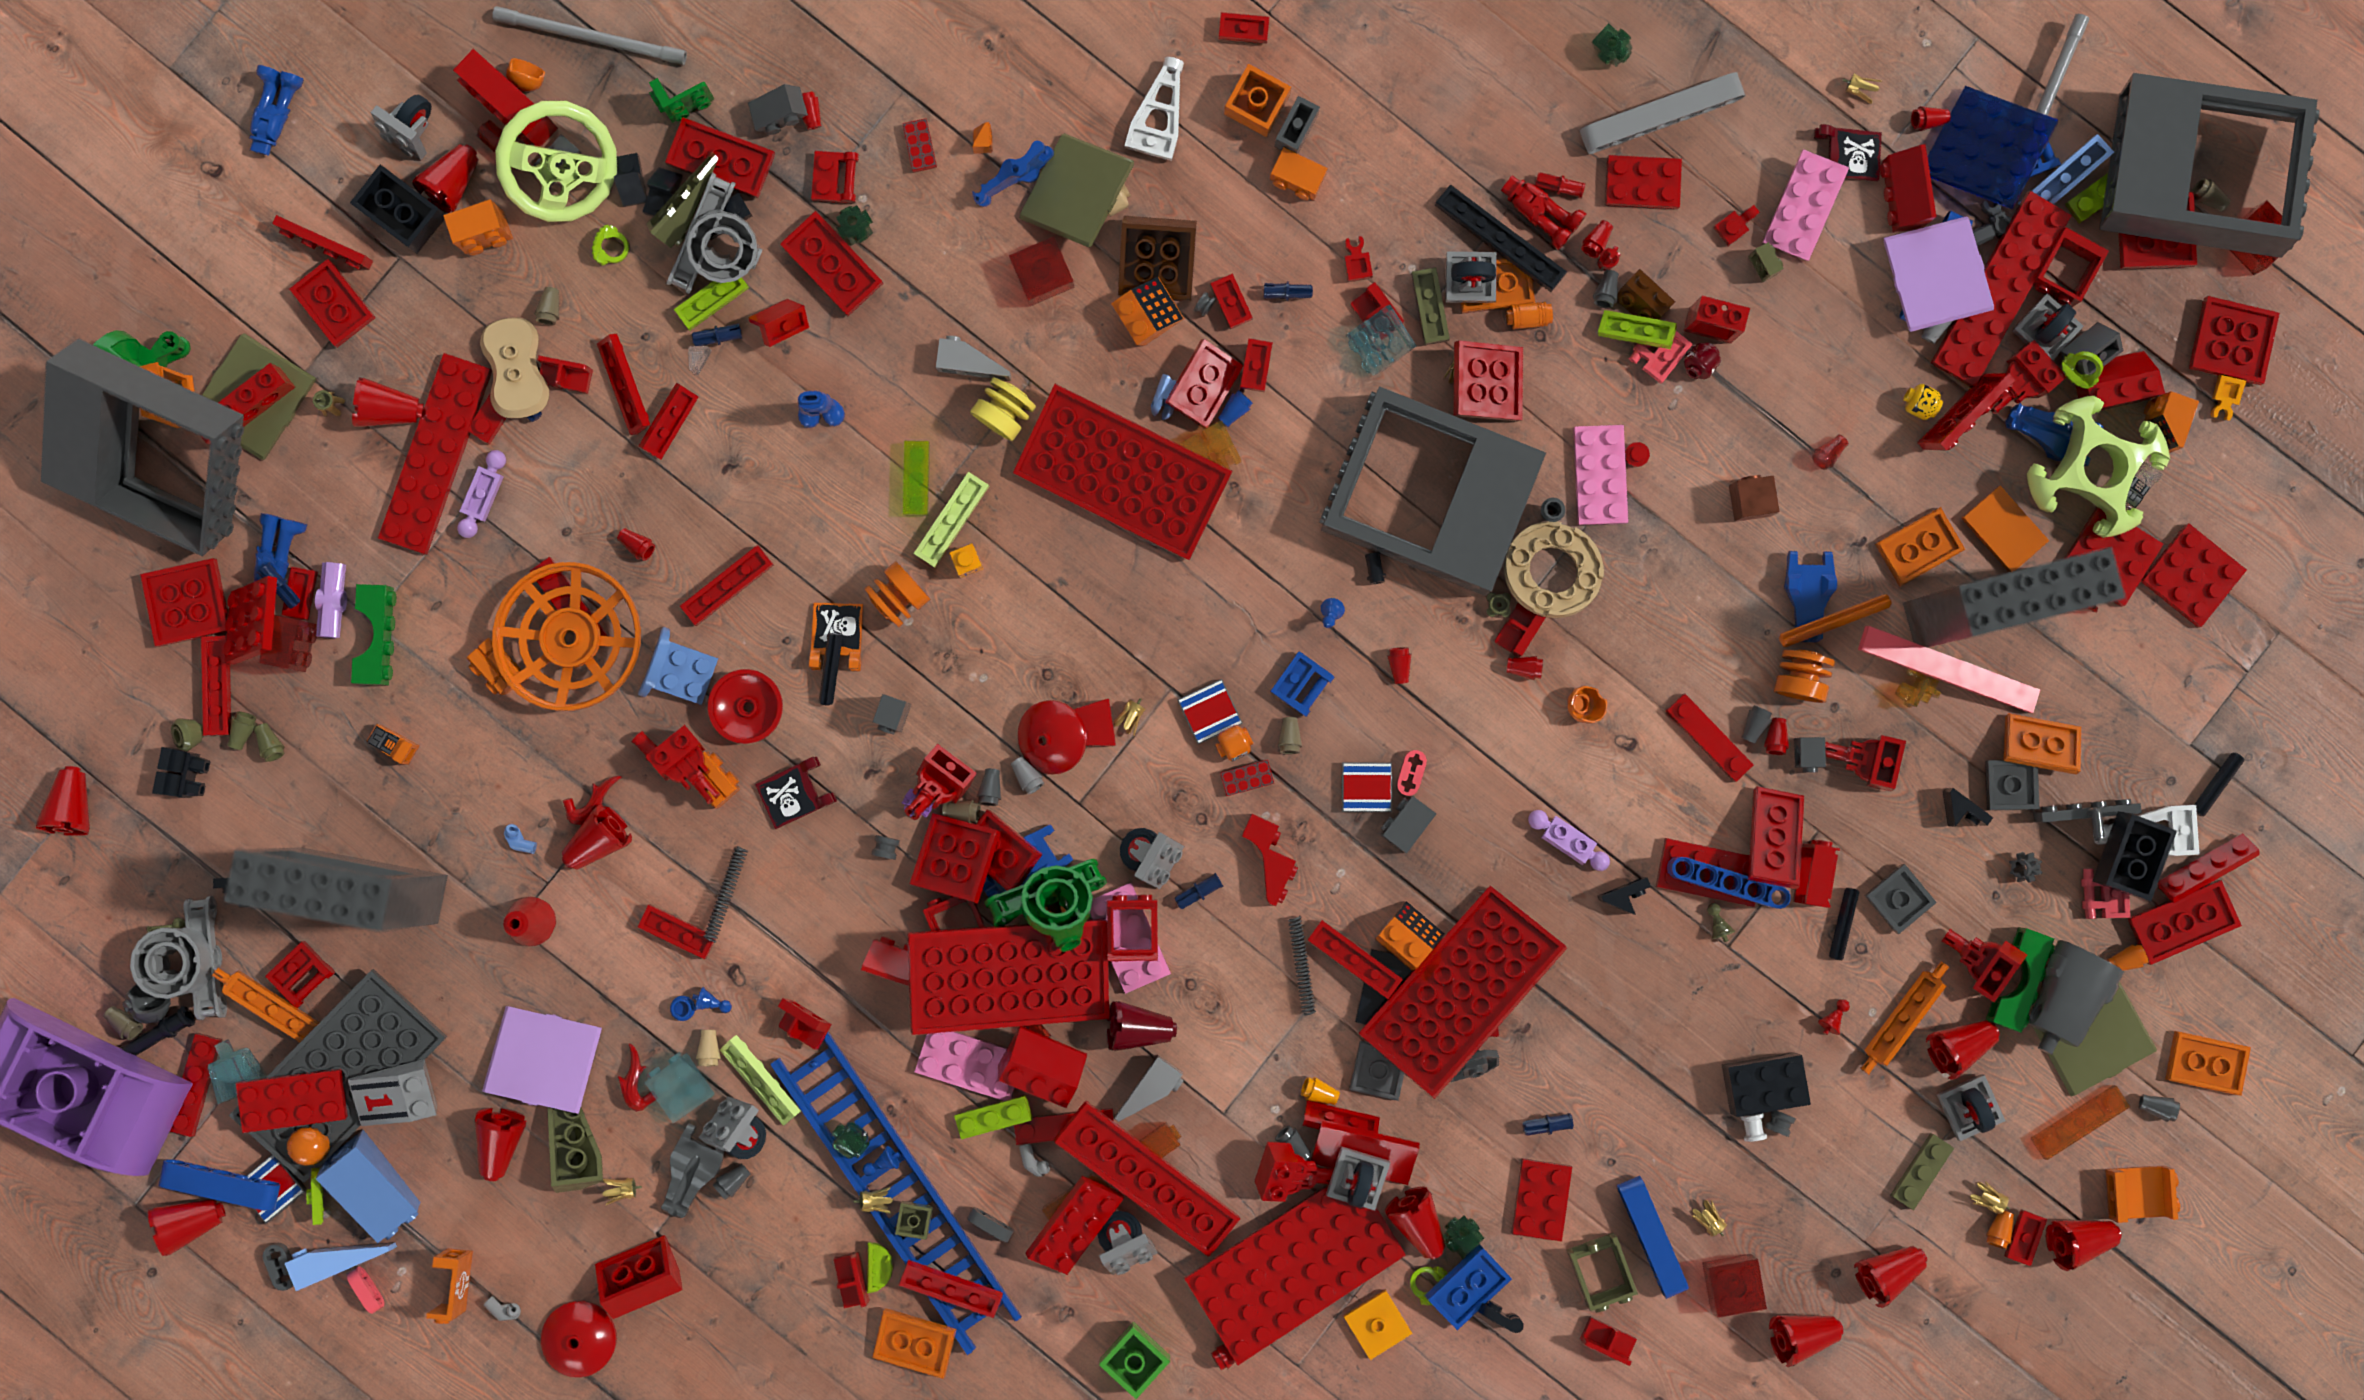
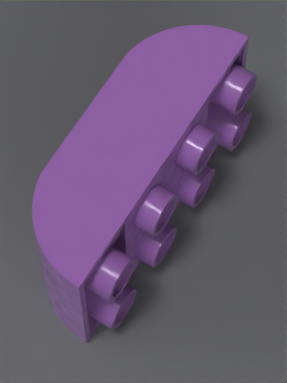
M16 998L9 999L0 1015V1125L85 1165L122 1175H149L193 1083Z

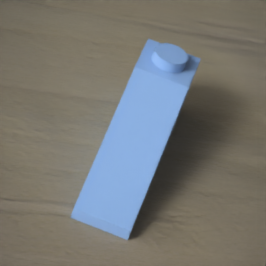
M2096 134L2037 185L2032 192L2055 204L2110 157L2114 151Z
M395 1242L321 1248L307 1252L305 1248L291 1254L293 1259L286 1262L285 1266L295 1290L298 1291L396 1248L397 1245Z

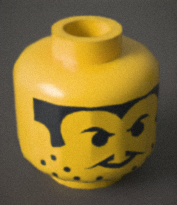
M1918 384L1914 389L1910 387L1903 398V401L1906 402L1905 410L1922 420H1927L1930 417L1934 418L1943 404L1940 392L1925 384Z

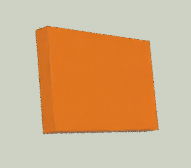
M1505 258L1496 259V302L1460 303L1461 313L1506 309L1515 304L1535 303L1533 280Z
M2001 485L1997 486L1961 518L2009 573L2016 571L2049 542L2048 538Z
M1941 507L1875 544L1899 587L1966 550Z
M2008 713L2005 716L2004 761L2077 775L2081 768V727Z
M2174 1031L2165 1080L2242 1096L2251 1047Z
M885 1308L872 1358L944 1379L957 1329Z

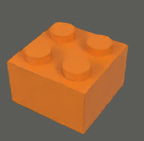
M1248 63L1225 105L1224 115L1268 137L1290 97L1292 87Z
M491 199L443 215L452 243L465 254L478 255L484 252L485 248L491 246L501 247L506 245L507 241L513 239L504 211Z

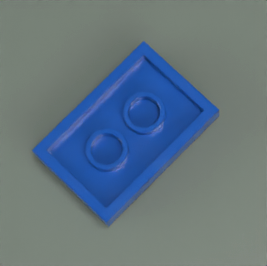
M1479 1244L1427 1292L1425 1297L1458 1330L1478 1312L1482 1303L1486 1304L1512 1278Z

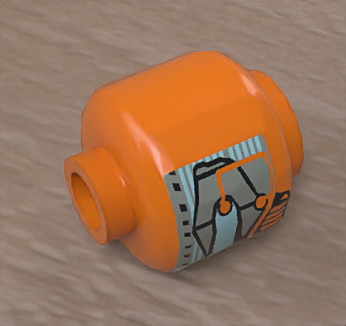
M1234 725L1218 734L1217 739L1219 743L1215 744V747L1221 758L1226 756L1229 761L1233 762L1250 753L1253 741L1245 727L1241 728L1238 725Z

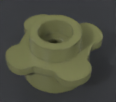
M1493 592L1487 595L1489 608L1486 611L1488 616L1502 615L1503 617H1508L1511 614L1509 609L1510 594L1496 595Z

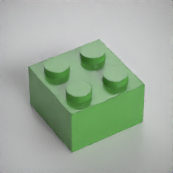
M1133 1321L1100 1357L1099 1366L1137 1399L1170 1363V1354Z

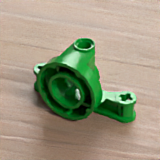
M119 330L106 333L93 344L139 367L158 362L160 366L167 367L169 363L186 357L191 349V345L186 338L178 336L172 331L162 333L151 350L141 345L137 339L127 332Z
M1089 859L1069 868L1057 865L1045 867L1032 874L1024 885L993 895L984 904L992 913L994 926L1009 924L1023 913L1024 918L1032 928L1042 934L1051 935L1056 947H1059L1062 952H1066L1076 948L1081 943L1080 938L1082 937L1083 927L1090 916L1093 897L1091 892L1105 886L1107 880L1101 875L1097 867V859ZM1059 900V905L1064 907L1066 912L1054 914L1048 912L1045 907Z

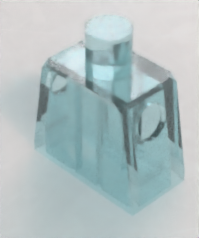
M229 1039L214 1046L220 1059L209 1064L208 1070L218 1104L228 1102L237 1097V1082L262 1079L268 1076L249 1048L240 1049L235 1052Z

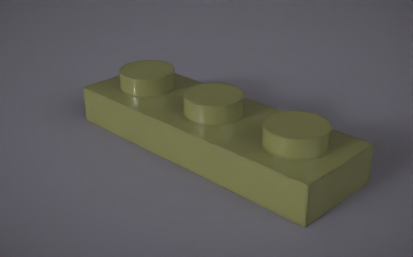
M1436 267L1413 271L1411 276L1424 344L1430 345L1449 341L1450 337Z
M1930 1133L1890 1196L1914 1211L1954 1150V1147Z

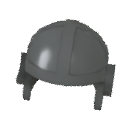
M135 984L125 994V1001L122 1002L125 1012L129 1011L134 1020L145 1024L156 1023L167 1014L171 1005V999L155 998L143 992Z

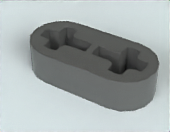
M973 1207L967 1217L972 1224L1001 1241L1008 1242L1014 1233L1011 1227L979 1208Z
M274 1243L263 1252V1261L271 1282L276 1289L281 1291L293 1287L291 1278L287 1282H281L280 1280L283 1274H289L285 1263L292 1260L288 1247L283 1243ZM274 1251H280L281 1256L278 1259L271 1257Z

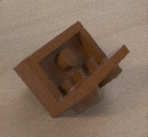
M1641 269L1617 292V301L1635 316L1659 320L1675 303Z

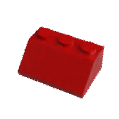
M1926 144L1888 155L1880 165V174L1885 179L1886 185L1884 188V199L1889 205L1887 214L1888 224L1892 226L1893 233L1924 228L1937 217Z
M2145 351L2117 356L2103 367V371L2098 377L2099 382L2093 387L2085 389L2076 386L2078 399L2095 396L2104 402L2101 410L2151 400L2165 394L2160 370Z
M881 936L880 940L874 939L861 970L909 986L908 944H905L903 948L894 945L895 940Z
M1019 1026L998 1064V1081L1067 1108L1078 1088L1087 1053Z
M665 1235L595 1264L600 1304L612 1319L683 1290L680 1270Z

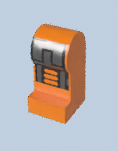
M380 724L375 725L366 740L372 746L392 757L396 762L409 765L420 746Z

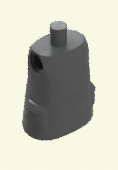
M2058 940L2054 952L2050 956L2039 997L2029 1017V1024L2045 1033L2038 1049L2052 1055L2059 1041L2078 1047L2084 1040L2104 1004L2113 1001L2124 971L2081 947Z

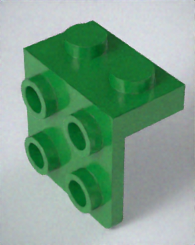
M658 78L649 82L653 91L649 92L651 98L661 113L666 112L672 123L675 121L680 122L682 117L688 118L690 113L697 109H706L714 100L706 82H701L671 99Z

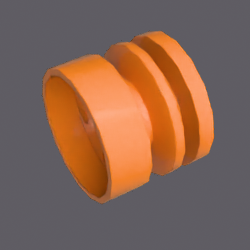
M895 561L884 571L889 580L886 585L876 578L873 581L880 588L878 592L870 585L864 589L876 609L887 620L901 627L904 623L897 616L899 612H902L907 619H910L911 615L906 608L908 604L920 610L931 599L899 563Z
M1799 649L1783 650L1781 657L1792 661V663L1780 662L1779 666L1790 673L1789 675L1777 676L1774 692L1798 700L1826 703L1829 686L1819 682V679L1832 677L1830 671L1822 668H1834L1835 661L1813 651Z

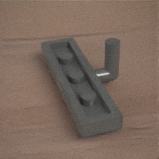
M2131 799L2115 800L2116 805L2107 806L2106 801L2091 802V807L2082 808V804L2066 805V810H2057V806L2041 807L2042 812H2034L2033 816L2034 822L2092 818L2094 838H2104L2102 817L2116 816L2118 811L2132 814L2142 813L2141 803L2131 804Z

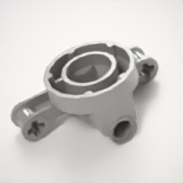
M712 173L678 258L668 277L667 285L673 284L686 290L687 294H690L698 275L697 273L708 280L726 283L736 281L746 275L750 269H755L763 250L757 244L756 234L749 223L737 214L724 212V208L736 184L735 182H726L716 177L715 173ZM713 232L717 233V235L727 234L732 237L735 243L737 242L740 245L735 258L730 257V254H719L715 251L714 247L710 248L707 246Z
M213 896L194 901L191 898L186 899L183 906L185 928H160L148 932L137 942L131 954L130 969L133 979L143 992L155 998L169 999L193 993L194 1015L197 1020H204L205 1017L211 1016L224 1018L227 1014V1002L222 993L220 981L212 977L215 970L222 965V952L220 947L216 945L214 930L217 903ZM176 951L180 952L183 959L181 972L170 970L169 955H173Z

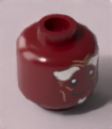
M1698 343L1694 345L1684 359L1686 372L1693 379L1710 378L1721 363L1720 352L1711 343Z

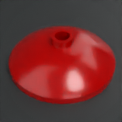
M750 669L735 670L724 675L714 685L708 699V714L713 727L724 738L741 744L755 743L768 737L777 728L783 713V699L777 685L767 675ZM746 703H751L753 706L750 712H746L744 709Z
M1055 700L1042 701L1031 706L1022 716L1018 726L1019 748L1026 761L1036 770L1051 775L1061 774L1074 768L1084 755L1087 742L1086 730L1080 716L1067 704ZM1042 736L1046 738V744L1043 743Z
M572 1301L558 1307L549 1315L541 1332V1348L545 1359L552 1368L569 1377H586L598 1372L609 1362L616 1348L617 1333L611 1317L603 1308L587 1301ZM571 1339L578 1341L577 1347L572 1346Z

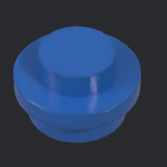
M679 996L672 1001L670 1012L675 1019L686 1021L694 1015L695 1003L688 996Z

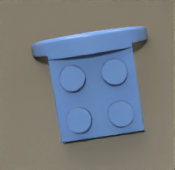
M662 627L638 695L646 697L651 688L702 705L718 658L670 642V629Z

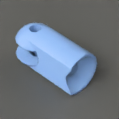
M1162 374L1151 404L1153 416L1158 414L1161 406H1165L1162 412V420L1168 419L1174 411V408L1165 403L1177 382L1172 380L1169 375Z

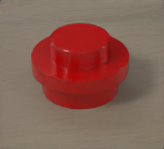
M1634 442L1625 450V459L1631 466L1640 467L1649 460L1650 451L1641 442Z

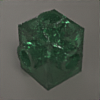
M1609 23L1592 41L1594 49L1599 52L1597 54L1598 58L1606 65L1612 63L1615 67L1620 62H1626L1633 49L1629 41L1631 37L1623 29L1620 28L1617 31Z
M857 205L844 208L840 211V215L836 217L840 224L836 226L843 240L848 238L852 245L865 241L873 233L869 226L873 223L866 210L861 212ZM857 220V223L855 225H850L851 223Z
M1465 1215L1459 1220L1454 1217L1445 1226L1447 1231L1443 1235L1444 1243L1453 1253L1457 1252L1462 1259L1481 1244L1485 1238L1479 1232L1478 1224L1471 1218L1467 1219Z

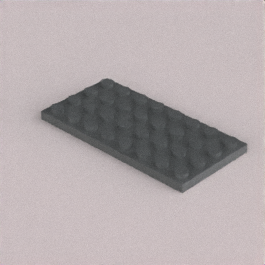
M372 969L266 1077L341 1068L348 1118L345 1120L248 1133L305 1183L311 1177V1169L319 1168L361 1126L348 1079L426 1059L447 1036L379 973ZM238 1105L229 1116L241 1126ZM299 1128H317L323 1135L328 1136L330 1151L326 1159L315 1165L304 1166L295 1163L290 1158L286 1149L287 1141L291 1134Z

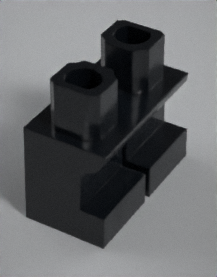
M161 747L157 769L179 772L181 774L156 771L152 794L181 798L203 796L206 786L205 783L195 781L196 773H208L211 761L200 757L198 753L171 747Z

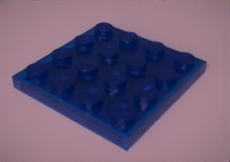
M1965 86L1950 113V122L1945 123L1927 156L1930 177L2013 209L2056 129L2058 119Z

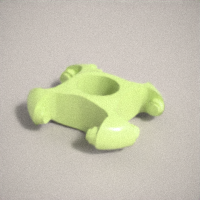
M2087 396L2070 401L2056 409L2053 422L2065 426V424H2070L2072 421L2073 430L2066 454L2049 479L2045 478L2047 474L2044 471L2045 467L2035 463L2030 466L2026 475L2030 493L2040 510L2047 513L2054 512L2058 503L2053 495L2058 489L2079 494L2103 510L2107 520L2097 521L2093 527V532L2102 538L2125 533L2141 524L2144 512L2135 508H2131V510H2126L2125 508L2133 478L2148 455H2151L2149 460L2152 463L2151 466L2159 470H2164L2167 467L2170 455L2162 431L2157 424L2150 421H2143L2140 425V437L2144 438L2141 444L2119 439L2104 430L2092 419L2093 414L2100 412L2104 402L2095 396ZM2096 446L2106 450L2113 460L2114 469L2112 477L2102 487L2092 484L2085 475L2084 470L2086 456Z

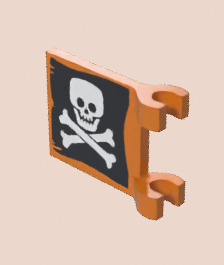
M813 603L811 653L809 658V668L811 670L822 669V655H825L827 636L829 633H838L842 635L840 656H850V671L861 672L863 604Z

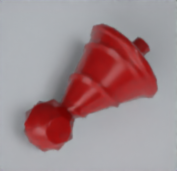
M1838 1000L1836 1004L1837 1010L1818 1020V1023L1825 1029L1823 1031L1824 1034L1828 1035L1830 1032L1840 1035L1842 1012H1847L1850 1009L1847 1000Z

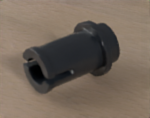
M1380 552L1366 554L1365 558L1369 574L1367 580L1370 581V585L1384 583L1386 574L1383 573Z

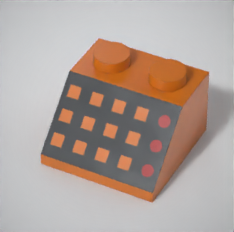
M1159 277L1131 289L1111 303L1136 345H1147L1184 319Z
M2172 391L2151 399L2144 409V414L2146 415L2144 421H2150L2159 426L2167 442L2169 453L2184 447L2199 401Z
M1406 901L1377 935L1375 940L1411 971H1414L1429 955L1445 933Z

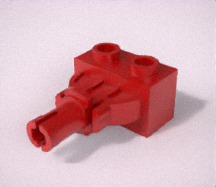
M2033 340L2024 345L2006 361L2009 364L2006 373H2010L2015 381L2009 386L2010 390L2004 396L1997 398L1992 404L1995 406L1990 411L1993 414H1997L2017 396L2019 397L2014 401L2018 404L2025 398L2036 396L2039 398L2046 395L2067 377L2040 345Z
M685 725L645 756L665 781L670 779L673 782L681 783L686 790H689L691 787L685 781L688 779L707 804H711L714 801L707 791L715 799L720 796V793L699 770V768H702L707 775L710 773V770L705 765L703 754L705 749Z
M1881 735L1877 739H1869L1861 743L1852 741L1850 744L1852 747L1825 742V749H1827L1825 752L1827 758L1847 763L1845 769L1854 771L1859 778L1867 781L1866 786L1892 792L1896 788L1906 741Z
M937 744L924 758L916 773L918 779L917 786L913 789V794L916 795L918 792L919 794L905 808L906 815L909 817L914 811L911 819L917 820L924 810L931 806L934 800L936 801L932 806L933 809H936L940 804L950 801L956 804L969 789L977 773Z
M1951 928L1941 941L1960 953V956H1962L1960 962L1967 966L1970 975L1977 981L1973 989L1993 1002L1997 1000L2027 957L2026 953L2007 941L2002 945L1989 941L1983 942L1977 937L1973 941H1968Z
M1267 1142L1254 1182L1262 1201L1285 1202L1289 1194H1294L1302 1189L1313 1188L1316 1183L1329 1184L1334 1168H1317L1315 1161H1306L1302 1156L1295 1154L1291 1143Z

